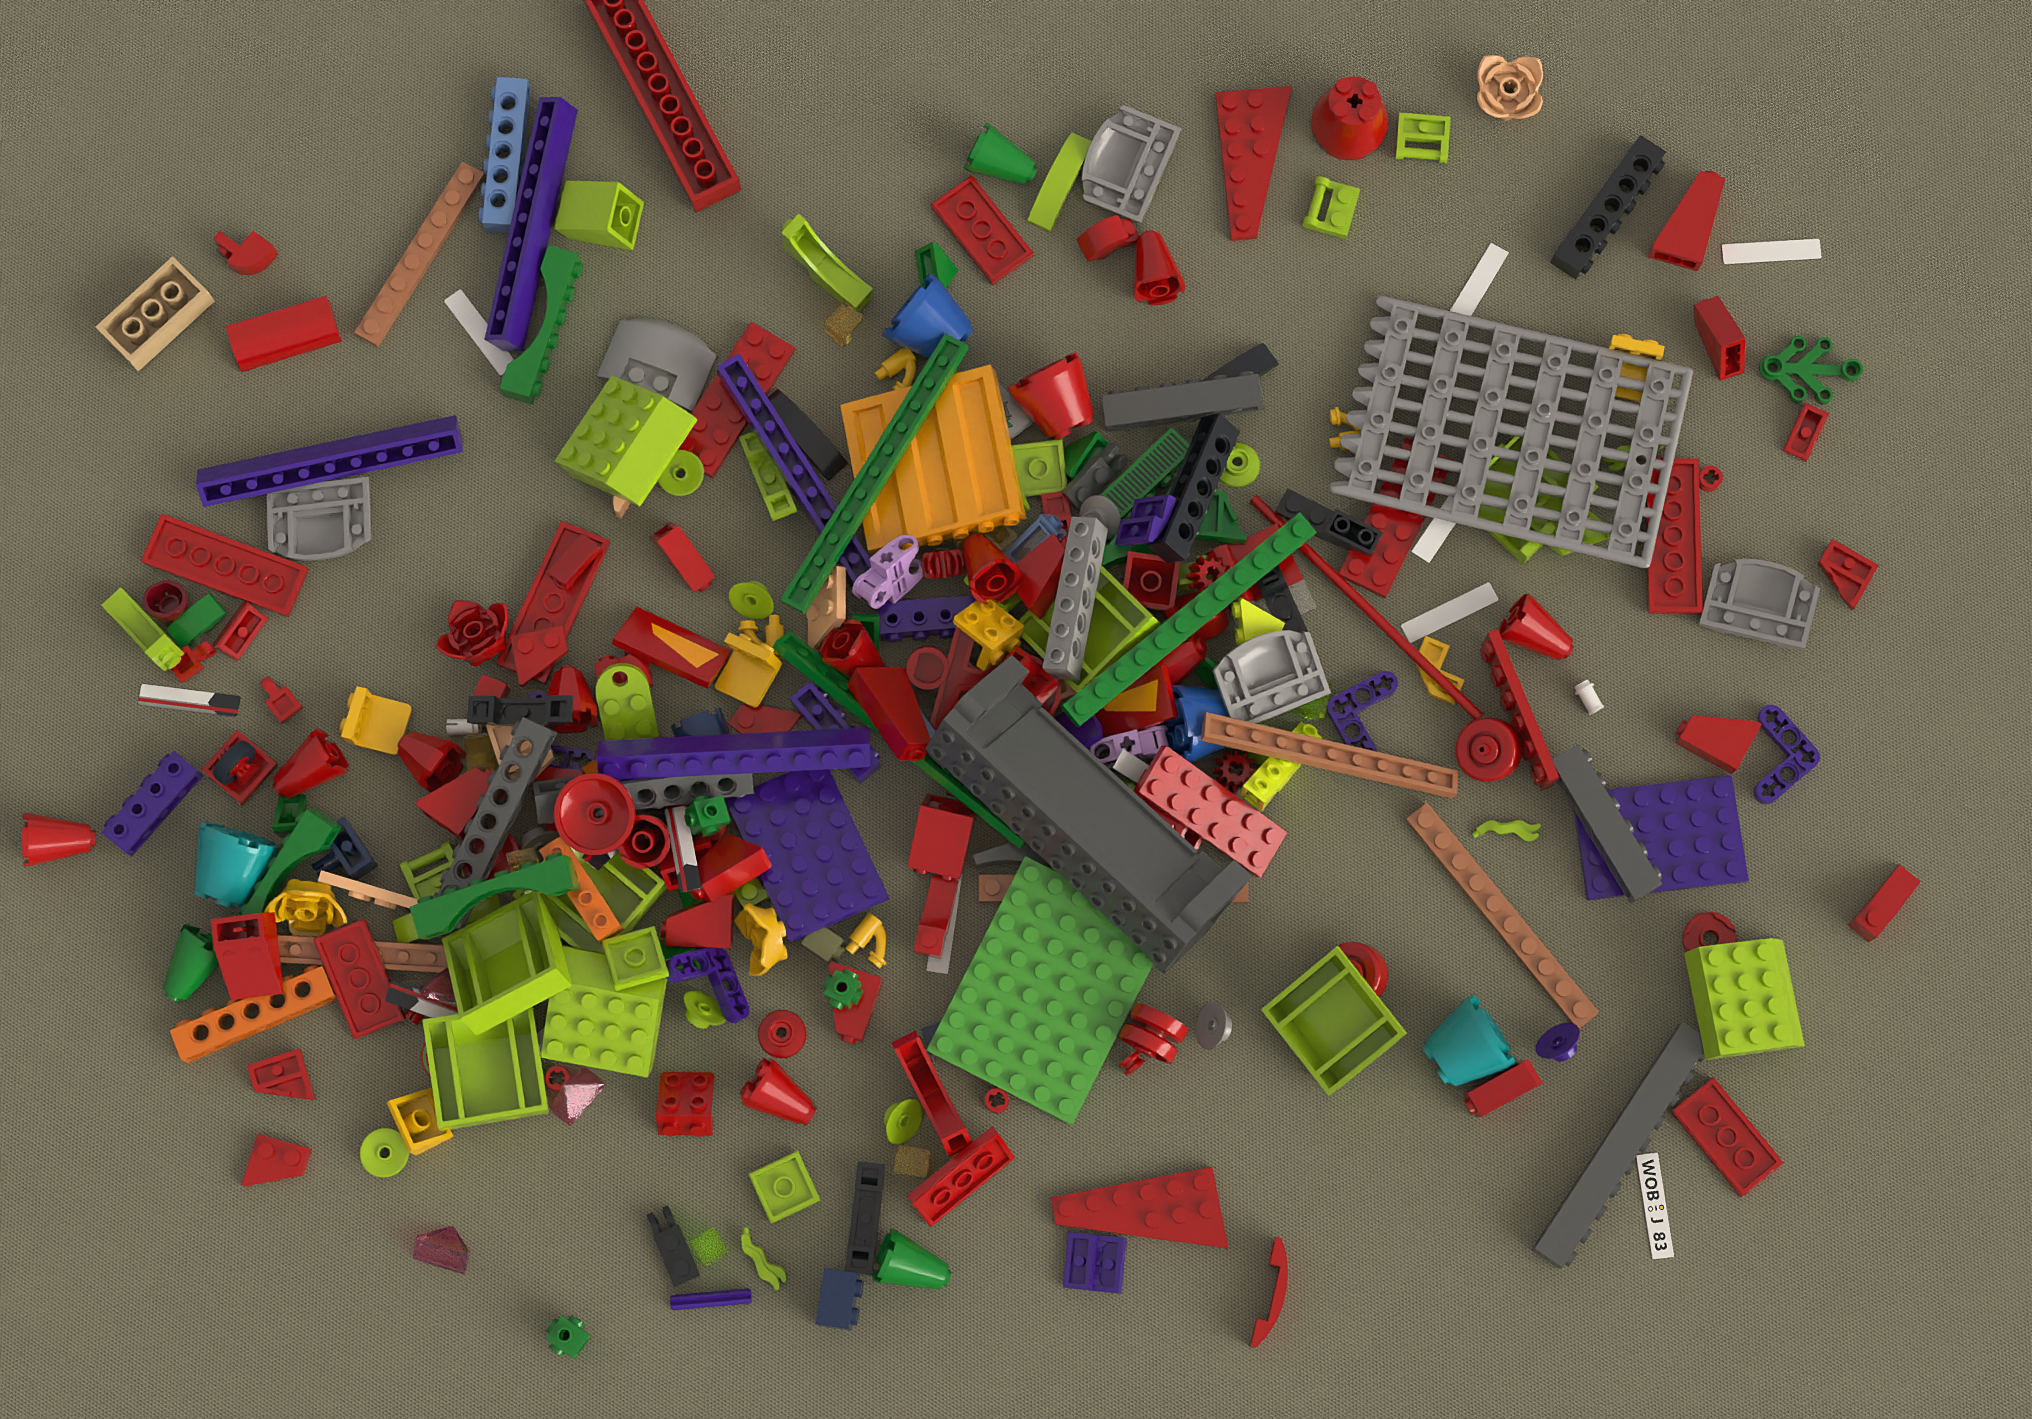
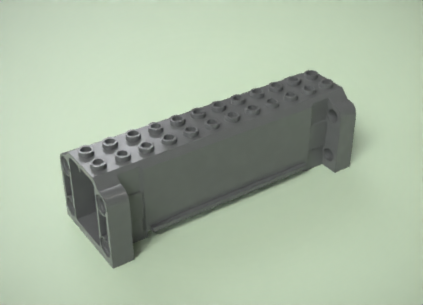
M1011 655L957 702L955 707L943 719L925 748L928 751L927 754L944 770L947 768L955 778L960 780L974 796L978 797L1014 833L1018 834L1033 851L1037 852L1074 889L1078 890L1090 901L1092 906L1104 914L1133 944L1147 954L1146 958L1165 974L1212 928L1252 876L1235 860L1223 870L1203 851L1197 855V850L1041 707L1043 703L1022 685L1029 670Z

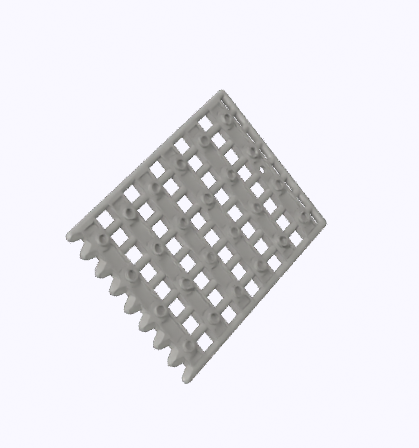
M1379 295L1376 298V304L1390 312L1391 316L1374 317L1370 321V327L1385 336V339L1369 340L1364 344V350L1379 359V363L1361 364L1358 368L1359 375L1374 384L1373 386L1356 387L1353 389L1352 397L1368 408L1367 410H1352L1347 413V422L1362 430V432L1359 434H1345L1341 437L1340 444L1356 455L1355 457L1338 458L1335 460V469L1350 479L1349 481L1330 483L1328 487L1330 493L1636 567L1648 568L1651 565L1693 370L1690 367L1611 350L1597 345L1384 295ZM1418 314L1443 320L1441 332L1437 333L1415 328ZM1469 326L1494 332L1491 345L1466 340ZM1412 338L1438 343L1435 356L1409 351ZM1520 338L1545 344L1543 356L1539 357L1517 352ZM1463 350L1488 355L1486 368L1460 363ZM1571 350L1596 356L1594 369L1568 364ZM1406 361L1432 367L1429 380L1403 374ZM1514 362L1539 367L1537 381L1511 375ZM1622 363L1648 368L1645 381L1620 376ZM1457 373L1483 379L1480 392L1454 386ZM1569 374L1590 379L1588 393L1563 387L1565 375ZM1674 375L1681 376L1679 389L1671 388ZM1400 384L1426 390L1423 403L1397 398ZM1511 385L1534 391L1531 404L1507 399L1508 386ZM1617 386L1641 391L1640 404L1637 405L1614 399ZM1457 397L1477 402L1474 416L1449 410L1451 398ZM1560 397L1585 403L1583 416L1557 411ZM1669 398L1676 400L1673 413L1666 411ZM1394 408L1419 413L1420 417L1417 427L1393 422ZM1503 409L1528 414L1526 428L1500 422ZM1617 410L1637 415L1634 429L1609 423L1611 411ZM1446 420L1471 426L1469 439L1444 434L1443 430ZM1558 421L1579 426L1577 440L1553 435L1554 422ZM1663 422L1671 423L1668 437L1661 435ZM1389 431L1414 437L1412 450L1386 445ZM1497 433L1523 438L1520 452L1494 446ZM1606 433L1632 439L1629 452L1604 447ZM1440 444L1465 449L1463 463L1437 457ZM1549 445L1575 450L1572 464L1546 458ZM1658 445L1666 447L1663 460L1655 459ZM1383 455L1409 461L1406 474L1380 469ZM1492 456L1517 462L1515 474L1510 475L1489 470ZM1601 457L1625 462L1624 475L1620 476L1599 471ZM1643 457L1646 463L1640 465L1636 462V458ZM1434 467L1460 473L1457 487L1431 481ZM1543 469L1569 474L1566 488L1541 482ZM1653 469L1660 471L1658 484L1650 483ZM1377 479L1403 485L1400 498L1374 493ZM1486 480L1512 486L1509 499L1484 494ZM1595 481L1620 486L1618 500L1594 495ZM1428 492L1454 497L1451 511L1425 505ZM1538 492L1564 498L1561 512L1535 506ZM1648 493L1655 495L1652 508L1645 507ZM1480 504L1505 509L1506 513L1503 523L1478 518ZM1590 505L1615 510L1613 524L1588 519ZM1532 516L1558 522L1555 536L1529 530ZM1642 517L1650 519L1647 532L1639 531ZM1584 529L1609 534L1607 548L1582 543ZM1637 541L1644 543L1642 556L1634 555Z

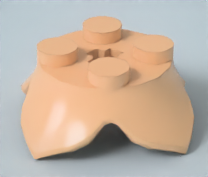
M1498 55L1483 56L1477 72L1480 87L1477 94L1479 107L1485 113L1503 120H1510L1512 118L1523 119L1537 114L1543 103L1542 96L1538 93V88L1543 78L1540 59L1524 56L1517 58L1513 62H1507ZM1506 88L1508 90L1509 88H1512L1513 93H1506L1504 89Z

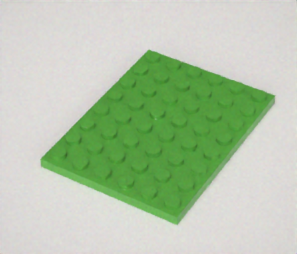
M1025 856L926 1051L1073 1125L1153 964L1146 958L1147 954L1133 944L1104 914L1092 906L1090 901L1078 890L1074 889L1061 874Z

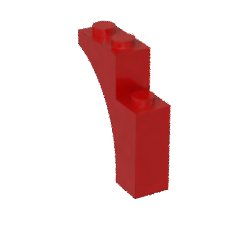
M913 1031L891 1042L946 1153L951 1157L961 1152L972 1143V1140L916 1031Z

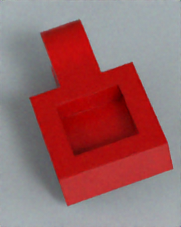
M208 641L203 642L194 650L187 645L181 649L184 654L181 656L180 662L171 669L178 680L184 683L204 669L201 663L202 660L212 657L217 651Z
M269 676L260 681V684L270 695V698L265 703L281 724L303 709V706L287 686L279 690Z

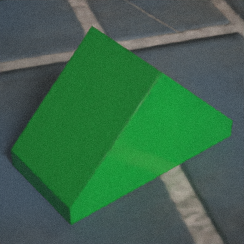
M296 795L291 798L279 797L272 829L280 838H285L289 833L292 834L297 826L295 824L297 817L301 812L307 810L306 795Z

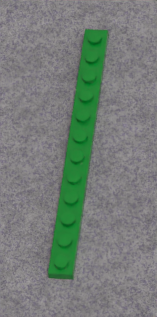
M944 334L781 597L780 601L783 604L805 615L967 353L969 347L966 343Z
M1301 512L1298 513L1061 706L1062 710L1077 728L1080 727L1317 533Z
M792 631L787 632L776 640L772 648L881 736L849 690L847 685L850 680L849 677L826 664L821 658L823 656ZM928 754L925 755L923 760L912 761L969 809L978 814L990 826L999 831L1011 843L1015 844L1018 848H1021L1026 843L978 797L974 796L960 780L955 778L947 768L944 770Z

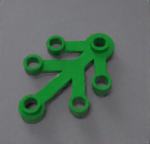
M1801 336L1794 337L1789 346L1778 356L1768 355L1759 364V371L1762 377L1769 381L1777 380L1790 393V400L1797 404L1804 401L1807 391L1804 387L1797 386L1787 374H1796L1816 394V401L1819 404L1825 405L1833 398V392L1830 388L1824 387L1813 375L1842 376L1844 380L1853 382L1863 373V365L1857 359H1848L1843 365L1812 364L1821 355L1828 354L1832 349L1833 343L1827 337L1820 338L1815 347L1798 363L1786 362L1794 354H1799L1806 348L1807 342ZM1794 342H1800L1802 348H1796ZM1820 343H1826L1828 349H1822ZM1773 365L1776 368V372H1770L1768 366ZM1846 369H1852L1854 375H1848ZM1794 392H1801L1802 398L1795 397ZM1820 393H1827L1828 399L1821 398Z

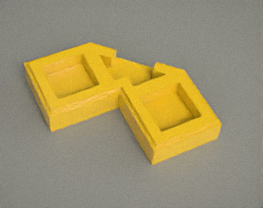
M1425 635L1419 652L1460 691L1464 679L1440 670L1450 645ZM1416 664L1428 694L1454 706L1455 701Z

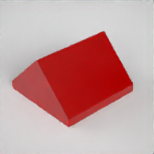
M1128 551L1123 587L1143 607L1161 610L1173 608L1181 561L1167 564L1158 555Z

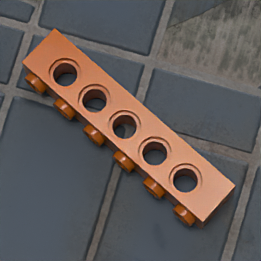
M313 965L305 968L302 975L297 977L290 975L282 978L284 994L230 1000L224 1008L219 1010L211 1008L202 1012V1017L192 1021L189 1018L178 1022L176 1028L169 1031L181 1061L190 1063L338 1000L325 967ZM304 984H309L310 993L306 997H300V987ZM278 995H284L285 1003L283 1006L275 1008L273 1005L274 999ZM258 1005L260 1009L259 1015L254 1019H250L248 1017L249 1009L252 1006ZM233 1016V1026L228 1030H224V1019ZM203 1027H207L209 1031L207 1038L199 1041L197 1037L198 1031Z

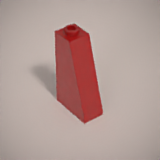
M1700 171L1649 251L1648 258L1695 271L1699 270L1705 256L1725 177H1721L1714 171Z
M856 667L847 684L848 688L897 759L923 760L928 752L925 748L931 738L905 667Z

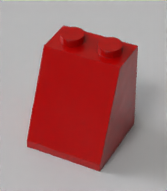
M475 767L419 799L415 805L424 815L461 841H464L466 836L464 829L470 819L474 820L478 811L476 804L482 794L486 795L490 786L488 779L492 772L486 768L482 772ZM501 790V791L498 793V795H497V801H498V802H499V800L502 798V796L505 794L504 790Z
M927 793L920 805L907 867L913 868L914 872L920 874H929V872L939 874V877L945 880L960 879L977 814L961 801Z

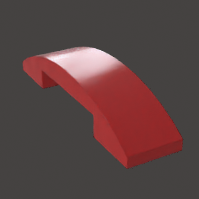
M1279 1237L1274 1238L1268 1266L1279 1268L1267 1321L1255 1320L1249 1346L1252 1348H1256L1272 1330L1279 1317L1286 1295L1288 1264L1282 1238Z

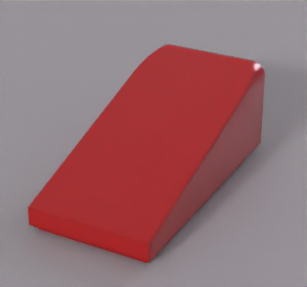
M1803 403L1782 451L1807 461L1829 413Z

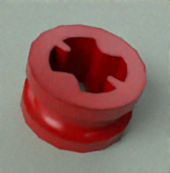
M1706 466L1699 473V487L1703 491H1714L1722 483V472L1715 466ZM1708 473L1713 474L1712 478L1716 477L1712 484L1706 483L1708 480H1704Z
M1138 1051L1131 1054L1118 1065L1120 1068L1125 1069L1124 1074L1126 1076L1136 1071L1146 1062L1144 1059L1139 1058L1140 1053Z
M553 1066L545 1074V1083L554 1091H563L570 1084V1074L561 1066ZM553 1073H564L565 1077L562 1078L564 1082L561 1085L558 1083L552 1085L551 1080L554 1078L551 1076Z
M992 1088L985 1095V1106L990 1112L1002 1113L1008 1107V1094L1003 1089ZM999 1093L1003 1096L1001 1100H1005L1003 1105L998 1104L996 1108H993L991 1106L992 1101L989 1102L990 1096L995 1097Z

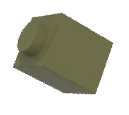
M826 927L806 935L801 943L805 950L828 965L830 961L834 960L837 962L845 951V948L842 947L844 940Z

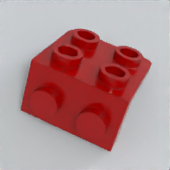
M663 1072L660 1074L656 1108L658 1135L713 1136L712 1103L715 1081L713 1073Z

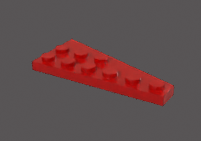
M1292 86L1215 93L1231 241L1257 239Z
M1212 1167L1051 1197L1055 1223L1058 1226L1228 1249Z

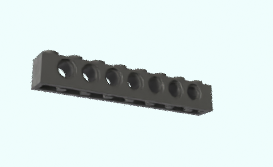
M525 717L515 723L511 732L513 736L509 746L506 745L503 748L499 757L502 760L498 770H493L488 779V784L490 785L486 795L482 794L476 804V809H478L474 820L470 819L464 829L466 834L464 841L456 846L452 858H454L452 866L444 871L440 880L443 884L439 893H434L433 898L443 896V891L450 888L459 887V890L469 887L468 883L473 880L484 878L487 881L533 785L532 782L535 781L558 732ZM529 741L532 749L528 755L524 756L520 748L523 742ZM517 765L520 769V775L517 779L512 780L509 777V770L512 766ZM501 790H505L508 794V800L503 805L497 801V795ZM493 814L496 818V825L494 828L488 829L485 825V820L487 816ZM478 839L484 842V850L480 854H477L473 848L475 841ZM468 863L471 865L473 872L466 879L462 875V868ZM474 907L459 920L455 928H463Z
M752 773L618 780L629 791L634 802L635 812L641 809H660L677 804L688 805L692 803L694 798L707 795L708 799L719 796H723V798H738L754 794ZM578 776L532 782L538 824L555 823L554 807L556 799L563 787ZM670 785H675V786L672 787V788H666V787H668V786H670ZM601 808L596 809V816H603Z

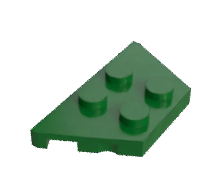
M1216 490L1214 492L1209 509L1202 520L1199 533L1195 539L1245 545V532L1242 533L1237 524L1238 518L1234 510L1229 506V499L1225 491Z

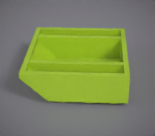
M612 375L562 448L555 462L571 477L640 507L697 422V419L664 396Z
M1102 565L1080 679L1065 680L1076 693L1162 625ZM1056 598L1042 619L1037 618L1029 610L1019 620L1025 626L1021 636L1043 659L1045 657Z
M572 849L624 930L616 936L630 933L667 890L665 882L649 868L638 869L628 865L621 858L619 851L600 870H596L582 859L583 853ZM517 890L512 896L518 899L532 891ZM539 892L557 925L559 936L571 947L605 953L603 945L597 941L567 893L552 897Z
M532 891L442 939L459 1018L476 1036L572 986L557 925L540 893L537 891Z
M1767 938L1702 946L1684 953L1705 1060L1805 1047L1783 940Z
M562 945L572 986L549 998L541 1058L648 1078L654 1067L667 978L616 991L605 953Z
M1339 946L1330 951L1261 1009L1328 1096L1344 1086L1407 1034Z
M533 1006L477 1036L460 1020L459 1014L423 1019L437 1125L440 1131L549 1113Z

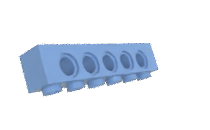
M497 77L496 86H492L491 99L495 101L494 110L489 111V125L492 126L491 134H487L486 139L489 158L484 160V174H487L486 183H482L481 196L485 199L484 207L479 209V222L483 224L486 232L509 233L524 166L531 86L528 79ZM509 103L515 104L510 110L503 109ZM504 128H513L508 134L501 133ZM502 152H510L507 158H499ZM500 176L508 177L503 183L496 182ZM498 200L505 201V204L501 207L493 206Z

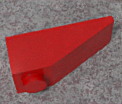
M1899 864L1848 925L1868 942L1874 940L1894 918L1920 881Z

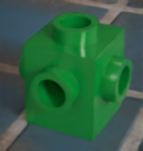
M704 795L694 798L692 804L685 809V823L690 828L692 835L702 833L703 837L716 834L718 829H722L731 821L723 796L708 799V796Z
M843 969L842 972L835 970L833 975L828 974L822 986V989L825 990L824 996L828 999L827 1004L839 1010H842L843 1007L850 1010L853 1004L857 1005L864 991L861 989V982L857 980L858 975L847 969ZM845 983L847 990L839 992L837 990L838 984Z
M573 1315L569 1319L565 1316H561L560 1319L555 1318L546 1330L549 1333L546 1340L551 1342L549 1348L561 1357L566 1353L574 1359L579 1356L592 1335L582 1329L585 1324ZM569 1331L570 1337L565 1341L564 1334Z

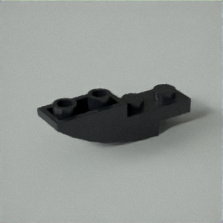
M1288 488L1275 511V514L1289 521L1301 512L1317 532L1314 536L1368 556L1373 554L1383 534L1382 531L1337 509L1332 511Z

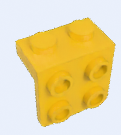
M1618 334L1612 336L1607 348L1661 360L1665 346L1658 345V342L1646 339L1640 341L1633 339L1632 336L1627 334ZM1622 363L1620 376L1645 381L1648 368ZM1617 386L1615 397L1640 402L1642 392Z
M976 600L955 615L953 623L983 647L976 664L983 671L992 665L997 666L1004 656L1010 653L1016 646L1020 647V637L1025 627L992 600H986L988 604H983Z
M729 632L724 642L734 652L716 681L715 688L719 692L751 707H758L783 663L774 655L775 650L764 643L758 646L753 643V639L742 633L736 636Z
M357 686L355 693L352 692L348 699L347 707L350 709L347 718H343L340 724L339 732L342 734L341 737L348 744L390 755H397V745L400 738L405 735L412 707L403 702L372 695L367 688Z

